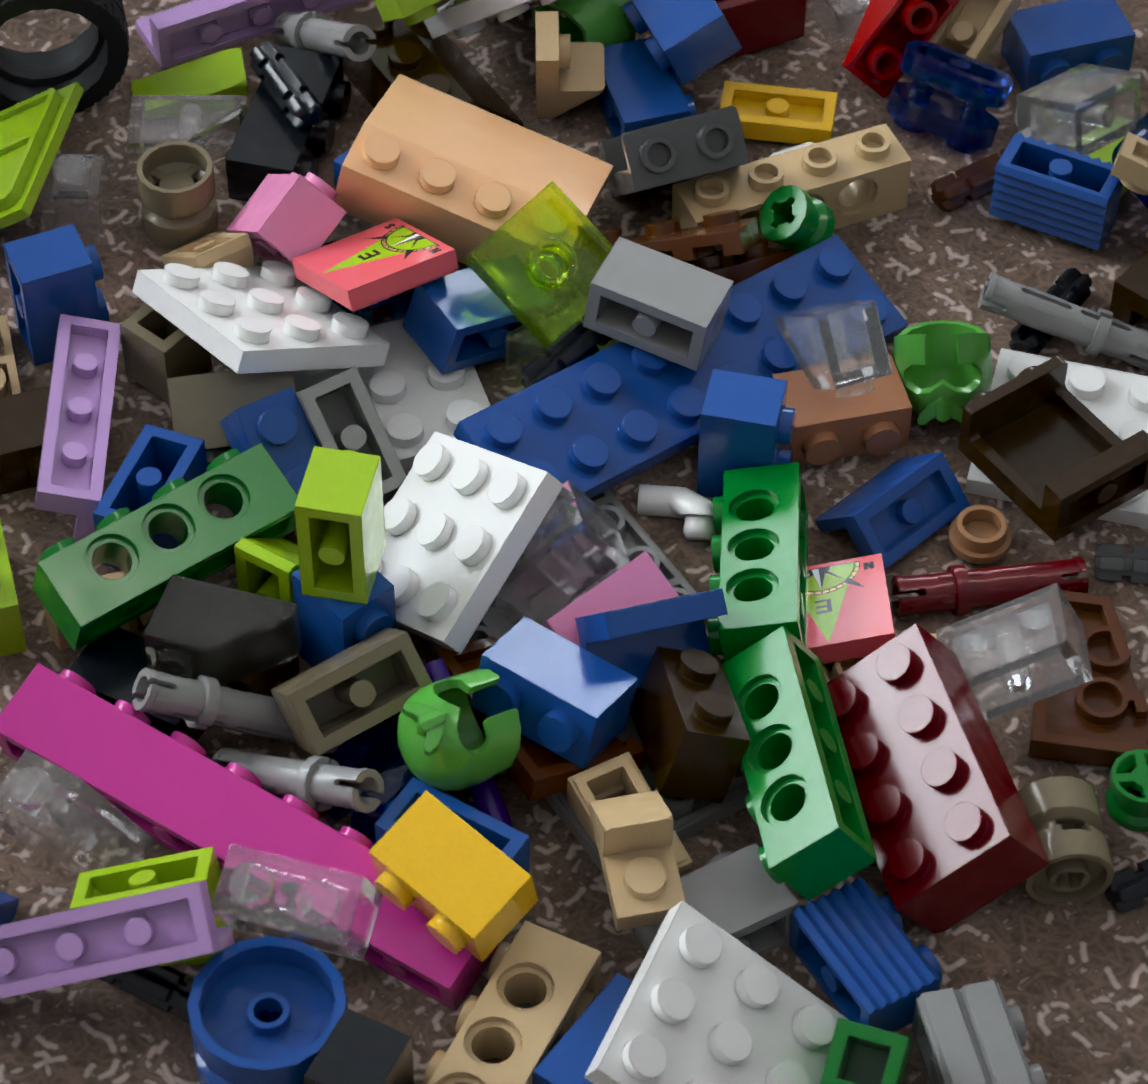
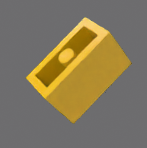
M427 790L369 850V855L378 874L374 884L379 891L401 910L405 911L412 904L430 919L426 924L427 929L448 950L458 954L465 948L481 962L485 960L539 900L532 876Z

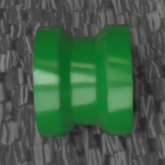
M785 185L774 190L765 200L760 210L759 225L761 232L767 239L779 245H784L787 250H793L794 254H798L830 238L834 232L835 218L828 204L810 197L806 191L799 187Z
M1146 749L1127 751L1116 758L1111 767L1110 786L1105 797V808L1110 818L1119 826L1131 831L1148 832V750ZM1132 789L1139 791L1142 798L1131 794Z

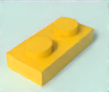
M725 80L720 108L736 107L744 139L799 145L806 142L818 143L832 139L838 93Z

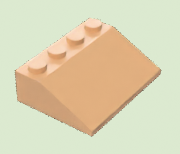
M399 74L365 120L341 166L335 190L337 195L333 201L347 212L346 214L374 226L398 218L454 248L457 261L470 267L480 263H489L515 256L552 299L570 262L571 252L578 245L612 172L613 165Z

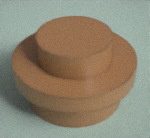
M988 505L969 506L959 513L949 527L948 543L951 550L959 558L974 564L994 563L1005 557L1010 550L1012 542L1011 528L1005 516L994 507Z

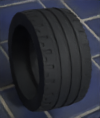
M0 0V26L7 20L26 12L47 9H59L80 14L91 22L90 27L73 42L51 51L26 53L0 46V111L50 88H54L57 91L74 82H78L84 89L74 115L77 112L85 111L84 109L94 106L95 103L102 101L103 97L109 95L110 91L120 82L121 76L124 75L129 58V31L123 1Z

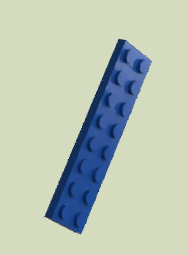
M836 234L733 285L724 326L697 371L620 341L459 421L453 435L458 440L547 471L560 481L564 486L542 520V524L698 443L700 413L713 368L772 378V374L855 361L892 341L894 336H897L908 326V323Z

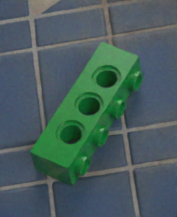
M262 443L242 453L237 448L224 452L215 458L207 466V472L188 482L184 478L174 479L157 490L151 498L152 501L132 512L128 507L118 509L101 520L96 526V531L76 542L72 537L62 539L51 545L41 554L40 561L37 563L32 588L74 652L235 564L234 545L241 538H282L295 530L294 506L298 495ZM210 504L224 505L233 512L234 517L227 519L215 517L208 512L205 506ZM158 533L168 534L174 537L180 546L173 549L162 548L156 545L150 536ZM102 563L113 564L119 567L125 576L119 579H107L100 576L95 571L94 566Z
M793 462L724 470L723 496L713 497V517L717 535L711 536V553L714 571L718 575H710L709 590L723 588L728 614L707 619L711 654L715 656L723 655L724 662L782 626L807 647L808 507L800 463Z
M782 626L727 660L722 666L751 740L739 767L746 776L750 792L745 797L746 806L751 817L759 827L763 846L758 849L760 861L768 875L776 883H787L809 901L877 861L821 660Z

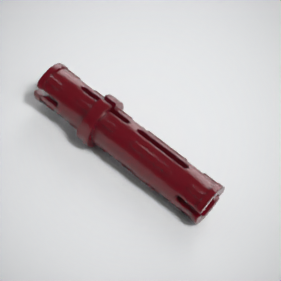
M1078 556L1065 560L967 570L963 564L950 565L945 573L904 577L900 575L893 576L891 580V596L916 593L918 596L899 598V601L892 602V606L897 617L952 610L953 615L958 616L969 614L973 607L1044 600L1046 588L1088 593V578L1062 580V577L1078 576L1079 573L1087 572V566L1084 559Z

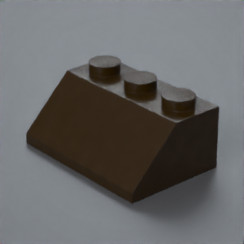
M377 7L339 21L366 25L375 33L376 39L365 38L366 43L377 44L374 54L368 60L356 62L343 58V73L373 108L376 107L397 76L402 74L523 126V122L452 41L445 34L432 39L424 21L411 26H406L404 19L383 22Z

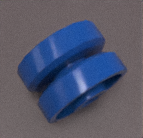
M264 936L238 941L211 957L194 978L187 1002L199 1084H304V1075L346 1008L348 1009L342 975L323 952L300 940Z

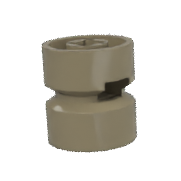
M168 141L156 144L146 150L138 160L136 174L139 196L142 200L141 215L143 229L147 238L158 246L167 249H178L210 233H215L218 228L219 216L217 202L214 197V166L210 154L200 145L188 141Z
M1056 776L1034 781L1018 791L1050 862L1048 866L1024 880L1025 889L1030 898L1041 904L1089 901L1103 893L1113 881L1114 868L1108 842L1102 832L1103 820L1097 794L1092 785L1080 778Z

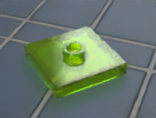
M552 180L472 251L464 261L544 348H547L575 322L582 320L581 317L586 311L590 283L613 248V245Z

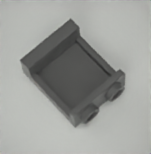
M734 106L628 131L621 136L597 142L602 161L613 165L612 172L607 181L612 198L750 163L738 111Z

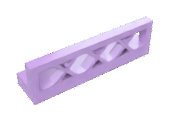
M194 0L135 20V27L161 68L164 69L280 30L279 28H274V23L283 12L295 11L303 13L308 11L311 12V16L312 11L328 14L365 0Z
M60 314L34 509L76 515L73 537L76 542L95 532L92 513L100 502L103 493L121 332L120 323Z
M206 880L0 925V999L224 950L235 944L231 925L216 928Z

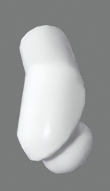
M639 485L637 515L684 519L683 533L689 540L711 541V536L717 535L713 517V502L686 487Z

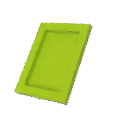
M74 82L57 91L54 88H50L0 111V230L30 217L84 89L78 82Z

